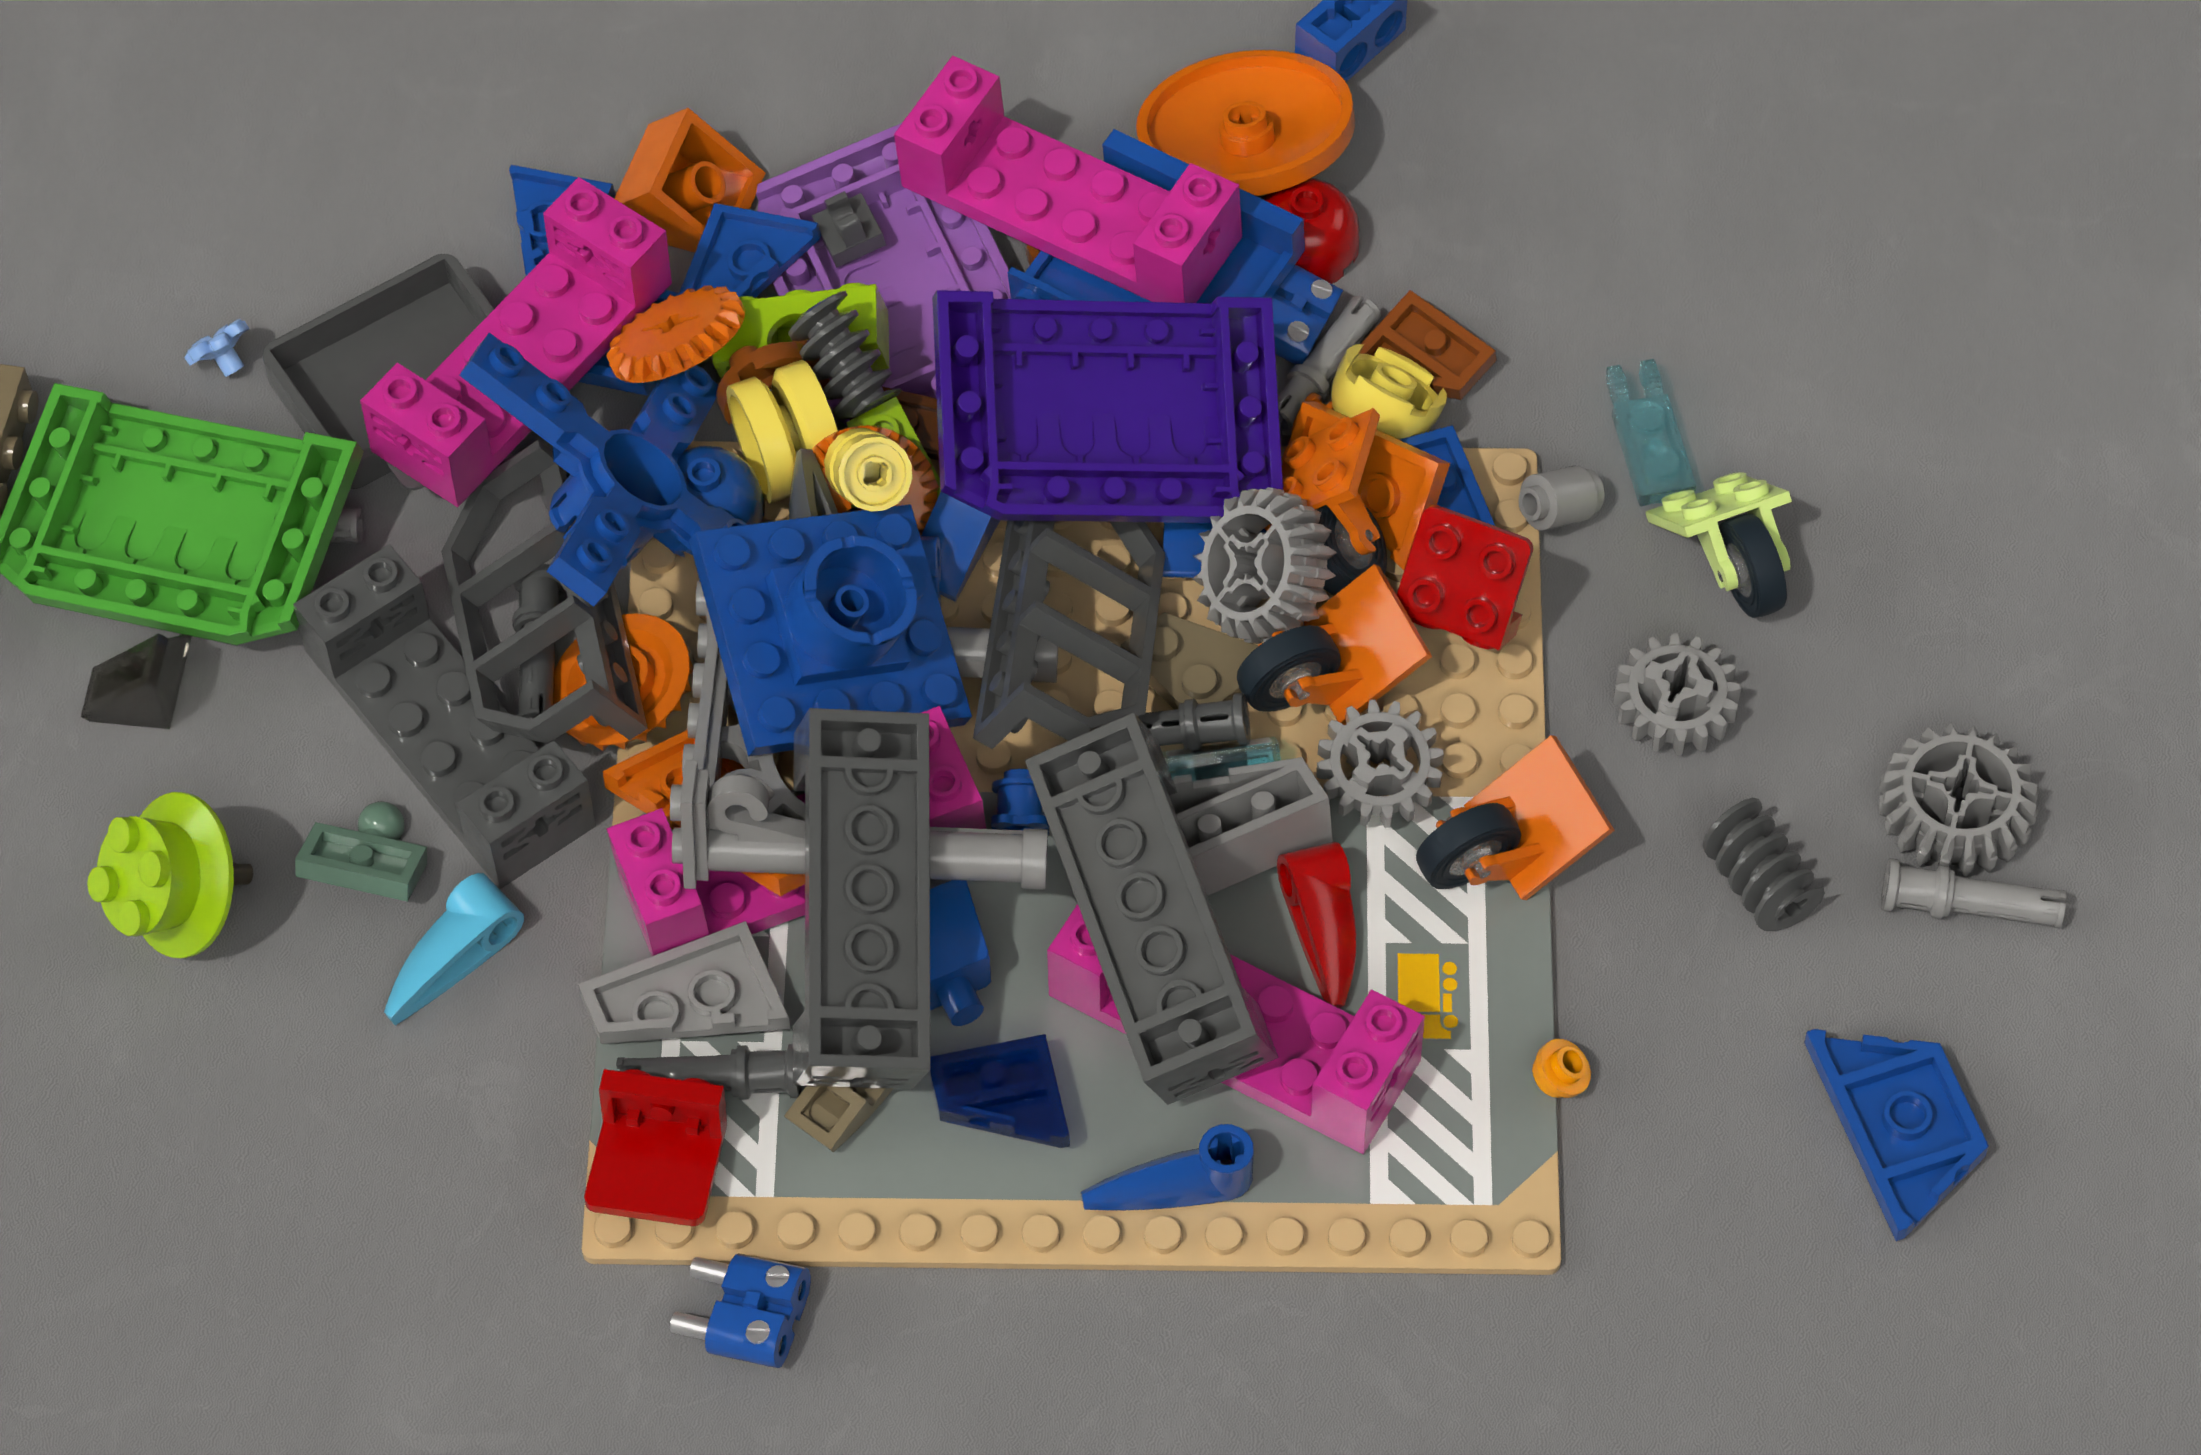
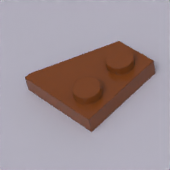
M1411 290L1361 343L1364 346L1359 353L1374 356L1378 347H1382L1403 355L1425 368L1434 376L1430 387L1437 395L1444 388L1447 398L1462 400L1497 361L1496 350Z

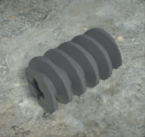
M846 291L838 292L809 308L798 318L788 332L792 341L808 340L799 352L804 361L820 359L812 370L818 381L831 379L823 389L826 399L836 400L843 398L833 410L837 420L858 417L898 396L902 391L901 388L883 390L882 385L892 375L890 368L872 371L870 366L881 355L879 349L863 352L860 350V345L867 339L870 333L867 329L850 332L848 327L859 315L857 310L839 313L837 307L848 296Z
M1750 798L1739 802L1723 813L1706 833L1702 846L1706 855L1716 860L1715 864L1719 873L1729 878L1728 882L1732 891L1742 896L1741 900L1745 909L1753 914L1755 913L1754 918L1758 927L1764 931H1779L1789 928L1809 916L1821 903L1825 892L1824 888H1813L1805 891L1814 880L1813 872L1806 868L1795 871L1801 862V856L1796 851L1782 853L1788 845V838L1782 833L1770 835L1775 827L1774 819L1768 815L1757 817L1762 810V803L1757 798Z

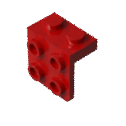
M1431 505L1421 515L1397 597L1413 623L1429 629H1443L1462 636L1464 641L1479 648L1500 650L1516 636L1523 615L1515 612L1514 609L1533 553V544L1524 536L1442 506Z
M604 1069L599 1086L603 1123L584 1194L587 1209L595 1213L686 1226L700 1225L706 1217L727 1129L724 1086L714 1085L700 1078L678 1080L652 1076L645 1071L629 1069L623 1072Z

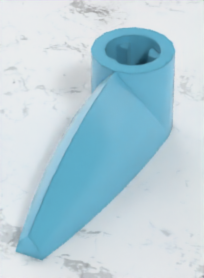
M476 873L467 877L453 889L446 902V911L425 933L405 961L384 1010V1013L394 1025L399 1024L477 969L507 945L522 928L524 914L484 873Z

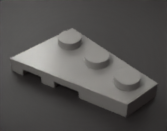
M746 921L578 984L580 996L601 1044L791 1029L789 1016Z

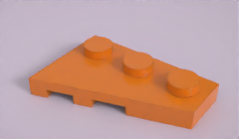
M1304 401L1301 404L1289 444L1300 436L1308 437L1331 427L1338 420L1348 416L1315 401ZM1376 430L1358 493L1382 531L1386 548L1392 552L1390 558L1405 570L1421 515L1429 506L1437 505L1450 463Z

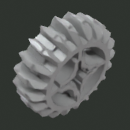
M1267 487L1266 490H1242L1240 497L1224 499V516L1210 517L1213 526L1212 530L1199 533L1205 542L1204 550L1193 555L1201 563V572L1192 580L1204 586L1197 601L1206 607H1210L1207 619L1215 622L1216 625H1221V632L1227 633L1230 637L1244 639L1245 642L1254 644L1267 641L1272 638L1274 632L1304 626V621L1309 622L1310 620L1319 619L1315 604L1316 602L1330 599L1323 587L1325 580L1331 579L1336 575L1327 569V560L1337 553L1329 546L1324 545L1332 530L1324 527L1323 524H1319L1321 512L1311 506H1307V500L1302 499L1297 494L1284 493L1282 489ZM1272 524L1266 533L1260 532L1266 526ZM1270 597L1264 605L1259 608L1256 607L1262 598L1268 599Z
M1952 723L1944 728L1943 736L1941 737L1929 727L1921 734L1920 742L1908 737L1907 741L1902 744L1901 752H1894L1893 756L1889 758L1886 772L1881 776L1879 785L1881 796L1878 809L1880 815L1886 817L1884 825L1886 835L1899 836L1897 843L1899 852L1917 850L1916 861L1919 867L1928 862L1929 859L1939 862L1938 866H1948L1950 868V864L1959 865L1965 877L1973 871L1974 863H1977L1989 873L1995 867L1997 858L2009 862L2014 857L2017 846L2023 847L2027 843L2031 832V825L2035 824L2038 815V809L2036 808L2039 794L2037 784L2030 782L2032 776L2030 764H2017L2019 757L2017 746L2001 750L1998 748L2000 744L1998 733L1989 737L1986 741L1978 738V731L1975 725L1967 731L1966 735H1959ZM1961 787L1962 795L1960 801L1962 802L1959 812H1955V796L1957 788Z

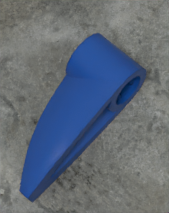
M1220 1124L1212 1127L1203 1135L1197 1149L1173 1153L1134 1166L1081 1191L1084 1210L1164 1209L1210 1204L1241 1197L1249 1190L1253 1181V1142L1247 1132L1235 1125ZM1220 1160H1231L1232 1164L1222 1165Z

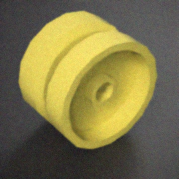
M804 360L776 368L772 379V392L765 383L755 376L728 385L726 390L728 408L745 461L754 469L763 491L764 499L769 504L790 497L797 451L801 448L812 449L825 437L838 431L821 385L809 364Z

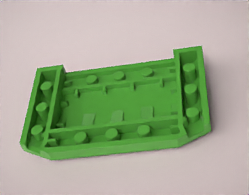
M54 383L0 519V573L36 604L232 645H240L298 630L299 623L293 604L310 594L313 590L364 451L355 441L305 432L303 440L112 403L103 392Z

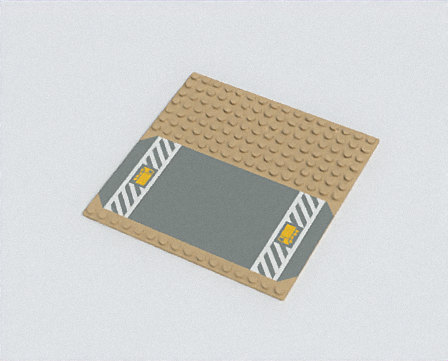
M692 441L686 449L698 446H717L731 451L745 460L739 442ZM1281 446V461H1282V463H1283L1282 456H1283V453H1284L1285 449L1287 448V446ZM1463 448L1495 526L1524 536L1533 544V553L1514 609L1515 612L1523 614L1516 636L1500 650L1483 649L1467 643L1463 640L1462 636L1443 629H1429L1413 623L1430 651L1432 658L1376 701L1380 712L1387 713L1394 701L1400 702L1401 717L1406 719L1410 714L1418 711L1421 713L1418 729L1422 731L1428 728H1435L1437 732L1436 742L1430 748L1443 749V764L1436 767L1443 774L1440 787H1428L1433 793L1430 806L1427 808L1414 802L1415 812L1413 820L1408 822L1397 812L1392 816L1391 827L1384 828L1380 815H1372L1366 826L1360 825V811L1354 808L1350 813L1342 817L1338 814L1341 797L1329 799L1332 842L1336 841L1341 845L1349 864L1351 875L1350 894L1356 927V958L1353 977L1345 1005L1339 1009L1355 1016L1372 989L1425 1016L1421 1061L1364 1155L1223 1083L1216 1084L1167 1105L1144 1083L1126 1034L1049 996L1047 949L1078 904L1049 827L1046 889H1021L1020 882L967 881L990 957L991 983L987 987L976 991L984 1011L976 1020L963 1026L952 1025L943 1006L930 1011V1071L913 1089H893L863 1125L834 1152L784 1117L797 1099L790 1098L787 1092L752 1093L748 1100H739L738 1097H733L732 1091L724 1092L727 1129L703 1223L698 1226H686L595 1213L588 1210L585 1205L582 1235V1254L584 1259L590 1264L691 1265L693 1259L699 1257L730 1264L734 1255L740 1253L803 1267L1552 1275L1556 1273L1561 1264L1556 1097L1545 1094L1538 1087L1532 1072L1533 1063L1539 1049L1547 1042L1555 1039L1550 882L1528 900L1520 899L1509 880L1487 881L1475 886L1469 882L1455 888L1436 889L1426 880L1416 861L1418 848L1437 829L1436 823L1439 820L1448 821L1453 818L1450 811L1464 807V804L1545 740L1539 530L1533 528L1527 522L1520 511L1518 502L1523 481L1528 476L1538 473L1536 453L1525 448ZM930 459L940 478L939 460ZM790 497L771 504L764 499L765 515L761 523L789 520ZM1000 520L956 602L941 595V610L946 627L990 628L1007 520ZM1055 522L1054 532L1138 580L1139 567L1110 522ZM1146 522L1163 549L1164 522ZM1335 527L1337 546L1344 559L1351 565L1349 545L1343 534ZM653 537L631 561L627 614H648L671 624L680 633L691 651L689 657L694 668V663H705V658H698L697 644L699 623L707 624L706 616L696 615L697 581H700L694 557L684 552L685 558L674 554L669 548ZM1386 548L1387 568L1385 576L1397 595L1404 570L1390 558L1392 552ZM1048 563L1046 580L1050 582V588L1043 603L1121 647V644L1130 638L1133 611ZM1162 577L1158 616L1165 612L1221 632V625H1216L1215 622L1207 619L1210 607H1206L1197 601L1204 586L1192 580L1193 578ZM1325 591V592L1327 593V595L1329 596V598L1331 599V598L1333 597V595H1331L1330 593H1328L1327 591ZM1270 597L1268 599L1262 598L1256 607L1259 608L1264 605ZM1328 600L1316 602V609L1321 607ZM1059 646L1057 683L1031 682L1033 687L1087 717L1121 709L1124 683ZM693 672L688 678L691 692L683 694L680 699L682 711H674L667 716L666 729L655 727L647 733V742L634 739L629 741L625 750L618 747L617 764L687 730L689 703H700V698H693ZM961 677L972 717L964 726L950 727L982 798L986 829H991V816L997 814V794L992 791V783L1003 779L1004 772L1007 770L1028 769L1025 759L1067 742V740L1028 719L1019 732L1015 734L1010 732L993 749L973 739L982 678ZM1149 685L1146 713L1174 710ZM1247 702L1251 740L1269 737L1272 742L1177 756H1168L1166 752L1185 749L1183 743L1160 746L1167 764L1168 759L1269 745L1272 751L1273 762L1302 757L1323 788L1329 779H1320L1316 776L1317 762L1324 760L1317 755L1318 744L1320 740H1331L1327 734L1328 724L1331 720L1337 721L1329 705L1307 703L1299 707H1288L1278 711L1263 712L1254 709ZM729 705L726 726H734L739 724L736 711ZM1368 708L1364 710L1360 715L1367 714ZM1237 740L1203 744L1202 746L1237 742ZM1410 747L1405 758L1414 765L1413 771L1418 774V759L1413 748ZM794 750L772 753L776 769L788 789L795 796L805 793V791H794ZM1342 754L1340 759L1341 767L1349 781L1352 778L1354 767L1346 762L1347 756ZM1383 759L1378 764L1370 761V766L1376 769L1378 765L1384 763L1390 767V761ZM614 794L612 826L646 814ZM611 848L601 975L651 957L618 875ZM1277 866L1207 896L1229 954L1323 1000L1287 908L1278 879ZM930 879V889L951 880ZM805 915L752 934L789 1016L791 1029L601 1044L597 1035L586 1186L603 1123L599 1086L604 1069L620 1071L616 1066L618 1057L657 1058L730 1055L732 1049H737V1046L747 1045L750 1051L786 1050L789 1044H793V1025L805 1011ZM1220 1124L1235 1125L1247 1132L1253 1142V1181L1249 1190L1241 1197L1210 1204L1164 1209L1084 1210L1081 1191L1134 1166L1173 1153L1197 1149L1203 1135L1212 1127ZM1220 1160L1222 1165L1232 1164L1231 1160Z

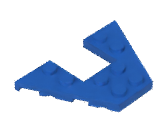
M511 165L509 171L513 183L517 223L521 234V249L525 274L527 276L549 253L543 213L578 177ZM582 178L607 195L615 198L616 194L613 184ZM714 203L680 292L665 290L654 303L658 304L666 300L670 294L677 296L688 288H693L697 291L707 285H711L713 288L727 287L730 292H736L738 297L749 296L756 298L820 240L821 232L817 222ZM609 350L578 381L580 383L646 396L652 392L658 382L657 380L646 383H629L618 379L613 374L606 356Z

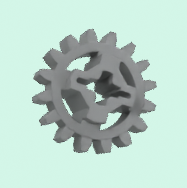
M1671 633L1669 645L1661 646L1657 639L1651 637L1648 638L1646 654L1635 648L1629 651L1627 665H1619L1613 704L1620 706L1618 716L1620 724L1634 722L1632 738L1635 741L1649 735L1653 738V751L1658 752L1664 743L1667 742L1673 743L1676 755H1683L1685 743L1692 742L1701 752L1706 750L1708 734L1720 741L1725 737L1727 723H1735L1741 684L1733 682L1736 670L1734 664L1719 666L1722 652L1720 648L1716 647L1705 653L1700 650V637L1696 636L1689 646L1681 645L1677 633ZM1681 686H1684V688L1681 690L1680 694H1678V691H1679L1680 687H1681ZM1674 694H1676L1674 701L1669 702L1673 698Z
M1369 700L1367 714L1360 715L1353 706L1347 707L1346 725L1331 720L1328 724L1327 733L1331 740H1320L1318 744L1317 755L1324 760L1317 762L1316 776L1320 779H1329L1324 784V791L1329 799L1341 797L1338 814L1342 817L1350 813L1353 808L1360 811L1359 819L1362 826L1368 824L1372 815H1380L1384 828L1391 827L1392 816L1397 812L1408 822L1413 820L1415 812L1413 803L1416 802L1428 808L1433 796L1428 787L1438 788L1442 781L1443 772L1436 769V767L1443 764V749L1430 748L1436 742L1437 732L1435 728L1420 731L1418 728L1421 721V713L1415 711L1405 719L1400 716V702L1396 701L1391 704L1388 713L1380 712L1376 700ZM1410 747L1413 748L1418 759V774L1413 771L1414 765L1405 758ZM1342 754L1347 756L1346 762L1354 767L1352 778L1349 781L1341 767L1340 759ZM1383 759L1390 761V767L1384 763L1378 765L1376 769L1370 766V761L1375 764L1380 763Z

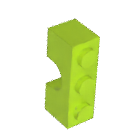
M848 283L842 285L839 289L815 292L793 290L783 296L759 299L749 296L739 297L745 308V318L735 336L723 348L713 354V365L722 379L724 374L730 369L729 359L731 355L742 347L755 346L760 348L772 343L792 342L788 332L798 318L812 306L842 291H846L848 296L837 307L839 313L856 309L859 314L848 327L850 332L867 329L870 333L867 339L860 345V350L863 352L879 349L881 355L870 366L872 371L890 368L889 315L877 285Z

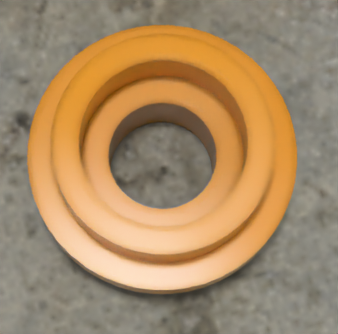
M1553 1039L1539 1049L1532 1067L1536 1084L1545 1094L1551 1097H1575L1588 1087L1591 1079V1069L1586 1056L1578 1046L1565 1039Z

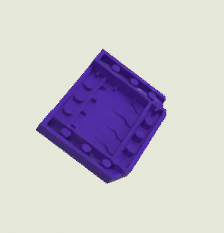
M936 290L933 295L940 490L942 493L997 520L1212 523L1211 516H1224V499L1240 497L1242 490H1266L1267 487L1283 490L1272 298L1216 297L1212 303L994 299L993 291Z

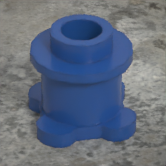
M1028 769L1005 771L1003 779L992 783V791L997 794V814L991 816V829H1048L1049 835V825L1044 816L1043 808Z

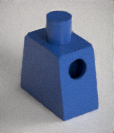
M951 880L930 889V1011L943 1006L952 1025L963 1026L976 1020L984 1011L976 991L987 987L991 983L989 952L967 881Z

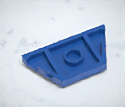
M1813 1029L1807 1031L1804 1044L1895 1241L1902 1240L1986 1157L1989 1145L1940 1043L1916 1040L1898 1043L1890 1040L1888 1037L1863 1035L1862 1041L1828 1038L1826 1037V1030Z

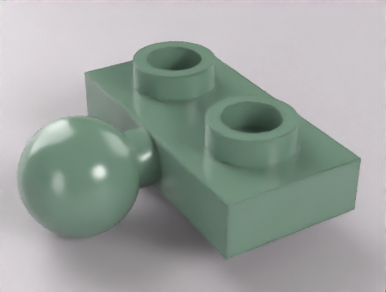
M378 801L369 804L362 810L358 818V831L315 822L295 858V875L304 879L408 902L427 866V847L399 841L405 827L401 811L389 802Z

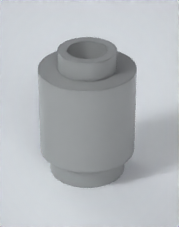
M1575 465L1528 476L1521 485L1518 502L1522 515L1533 528L1547 530L1589 520L1603 506L1605 493L1600 477L1593 470Z

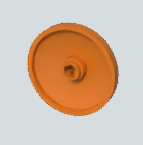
M1249 50L1227 53L1199 61L1165 79L1149 94L1142 104L1137 117L1136 129L1139 141L1187 164H1195L1239 184L1240 189L1252 195L1260 196L1303 183L1333 164L1342 155L1352 139L1355 129V115L1349 86L1328 65L1311 57L1292 52Z

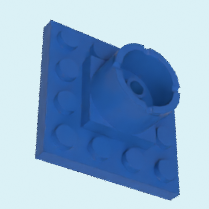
M911 504L894 506L884 511L870 512L861 510L695 531L689 540L748 757L794 750V732L809 708L921 713L940 706L949 727L964 726L972 717Z

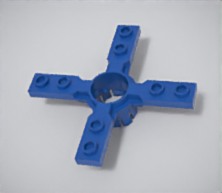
M490 332L476 348L459 374L476 389L553 446V462L570 474L553 494L549 516L556 530L562 533L574 521L575 523L563 536L564 542L546 572L593 607L607 593L618 571L625 569L627 564L641 552L653 537L673 552L692 551L689 540L695 531L748 525L746 522L734 518L721 507L707 506L687 490L683 472L677 465L681 454L693 441L717 398L716 394L719 384L713 381L703 368L696 365L674 376L658 380L629 430L619 429L610 431L588 416L583 403L570 394L562 383L549 378L525 360L516 348L503 343Z

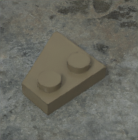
M1164 612L1157 617L1149 685L1174 710L1179 709V703H1184L1186 699H1196L1198 704L1232 700L1234 694L1242 693L1237 681L1238 669L1245 658L1258 645L1247 643L1239 638L1230 637L1222 632ZM1130 638L1121 644V648L1126 651L1129 650Z

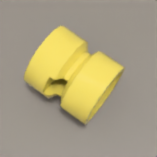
M868 428L850 429L838 435L828 447L824 459L825 476L831 488L854 506L870 512L884 511L898 504L908 493L912 481V464L906 451L895 441L880 432Z

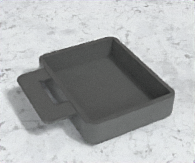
M438 254L281 337L270 341L263 351V361L268 381L304 434L309 432L355 441L359 444L364 453L350 489L364 487L392 472L403 487L409 490H419L425 486L371 452L360 400L397 362L426 380L494 308L454 256Z

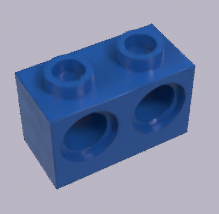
M1322 0L1296 23L1295 53L1311 57L1328 65L1347 82L1405 31L1407 0Z

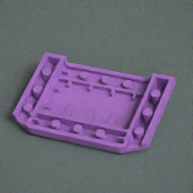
M902 123L757 184L756 195L759 201L757 211L814 222L812 215L827 209L824 200L843 191L846 192L848 199L862 193L883 233L886 245L836 268L820 237V240L773 281L772 285L777 296H783L793 290L815 292L839 289L842 285L848 283L876 284L889 315V365L892 375L882 386L892 389L901 388L905 392L937 399L933 295L936 290L993 291L994 299H1011L1007 274L1009 269L987 225L902 187L894 133ZM843 398L827 400L833 417H835L833 410ZM849 419L839 421H841L843 424L847 426L846 422H848Z

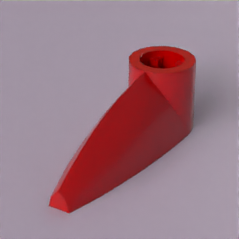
M1335 841L1280 854L1277 859V873L1287 908L1322 998L1325 1002L1341 1008L1345 1005L1354 972L1356 927L1350 894L1351 875L1349 864L1343 848Z

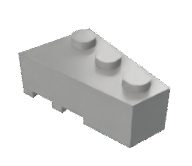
M1302 757L1228 768L1229 776L1198 781H1192L1191 774L1173 777L1177 793L1169 797L1207 896L1277 866V859L1280 854L1333 841L1329 797Z

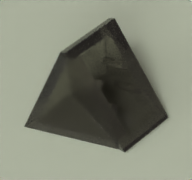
M158 633L93 667L81 717L89 722L170 729L192 636L182 634L167 638Z

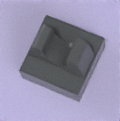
M843 191L824 200L827 209L812 215L813 221L819 225L821 239L836 268L886 245L883 233L862 193L848 199L846 192Z

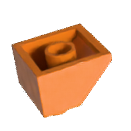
M686 108L648 124L614 199L666 230L668 246L695 253L714 203L750 210L756 196L757 184L762 182L766 172L691 109Z

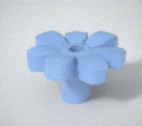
M237 319L229 325L226 324L218 329L213 338L205 336L196 341L188 349L184 358L189 366L200 360L214 359L224 376L227 377L244 367L243 362L233 347L240 336L249 330V327L241 319Z

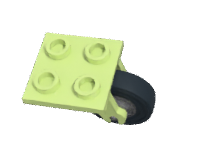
M1738 472L1715 479L1713 481L1714 488L1695 494L1694 490H1684L1669 494L1661 499L1663 506L1645 511L1647 520L1651 524L1686 538L1694 535L1698 536L1720 589L1731 590L1735 600L1749 617H1763L1775 613L1785 606L1787 588L1784 572L1790 570V558L1785 545L1781 541L1771 509L1792 502L1789 491L1768 484L1766 480H1757L1747 476L1744 472ZM1747 512V514H1743V515H1739V516L1730 518V517H1732V516H1735V515H1738V514ZM1730 518L1718 526V521Z

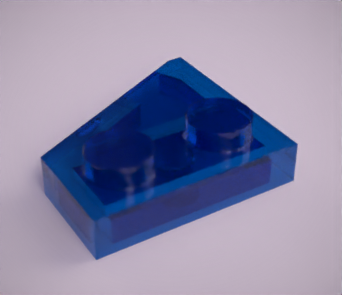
M1046 1034L930 1057L929 1075L940 1121L1053 1147H1070L1069 1130Z

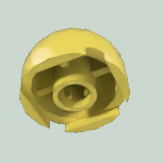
M1355 344L1348 348L1337 368L1332 383L1331 394L1334 411L1351 418L1374 408L1380 414L1376 430L1398 440L1429 432L1440 416L1447 400V393L1444 388L1437 395L1430 387L1434 376L1411 359L1386 348L1378 347L1374 356L1359 354L1364 344Z

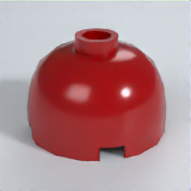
M1310 178L1288 189L1266 194L1262 198L1263 200L1304 219L1305 251L1295 265L1331 284L1344 276V269L1351 264L1352 260L1354 263L1359 254V220L1350 199L1333 184L1317 178Z

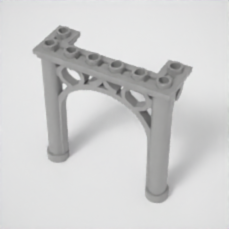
M698 580L696 587V615L706 616L707 624L699 623L697 651L698 658H705V663H694L693 698H700V703H689L688 738H695V744H684L682 760L683 782L682 785L672 784L670 820L681 821V828L674 827L672 863L683 864L685 889H696L697 880L708 881L709 871L805 874V804L788 789L781 779L772 753L748 757L740 725L726 726L729 705L734 710L735 707L701 583ZM946 627L960 676L982 678L990 628ZM1040 636L1036 644L1034 658L1038 662V669L1033 682L1057 683L1058 646ZM723 758L734 760L745 768L737 769L720 778ZM930 827V879L1020 882L1021 889H1046L1048 829L999 830Z

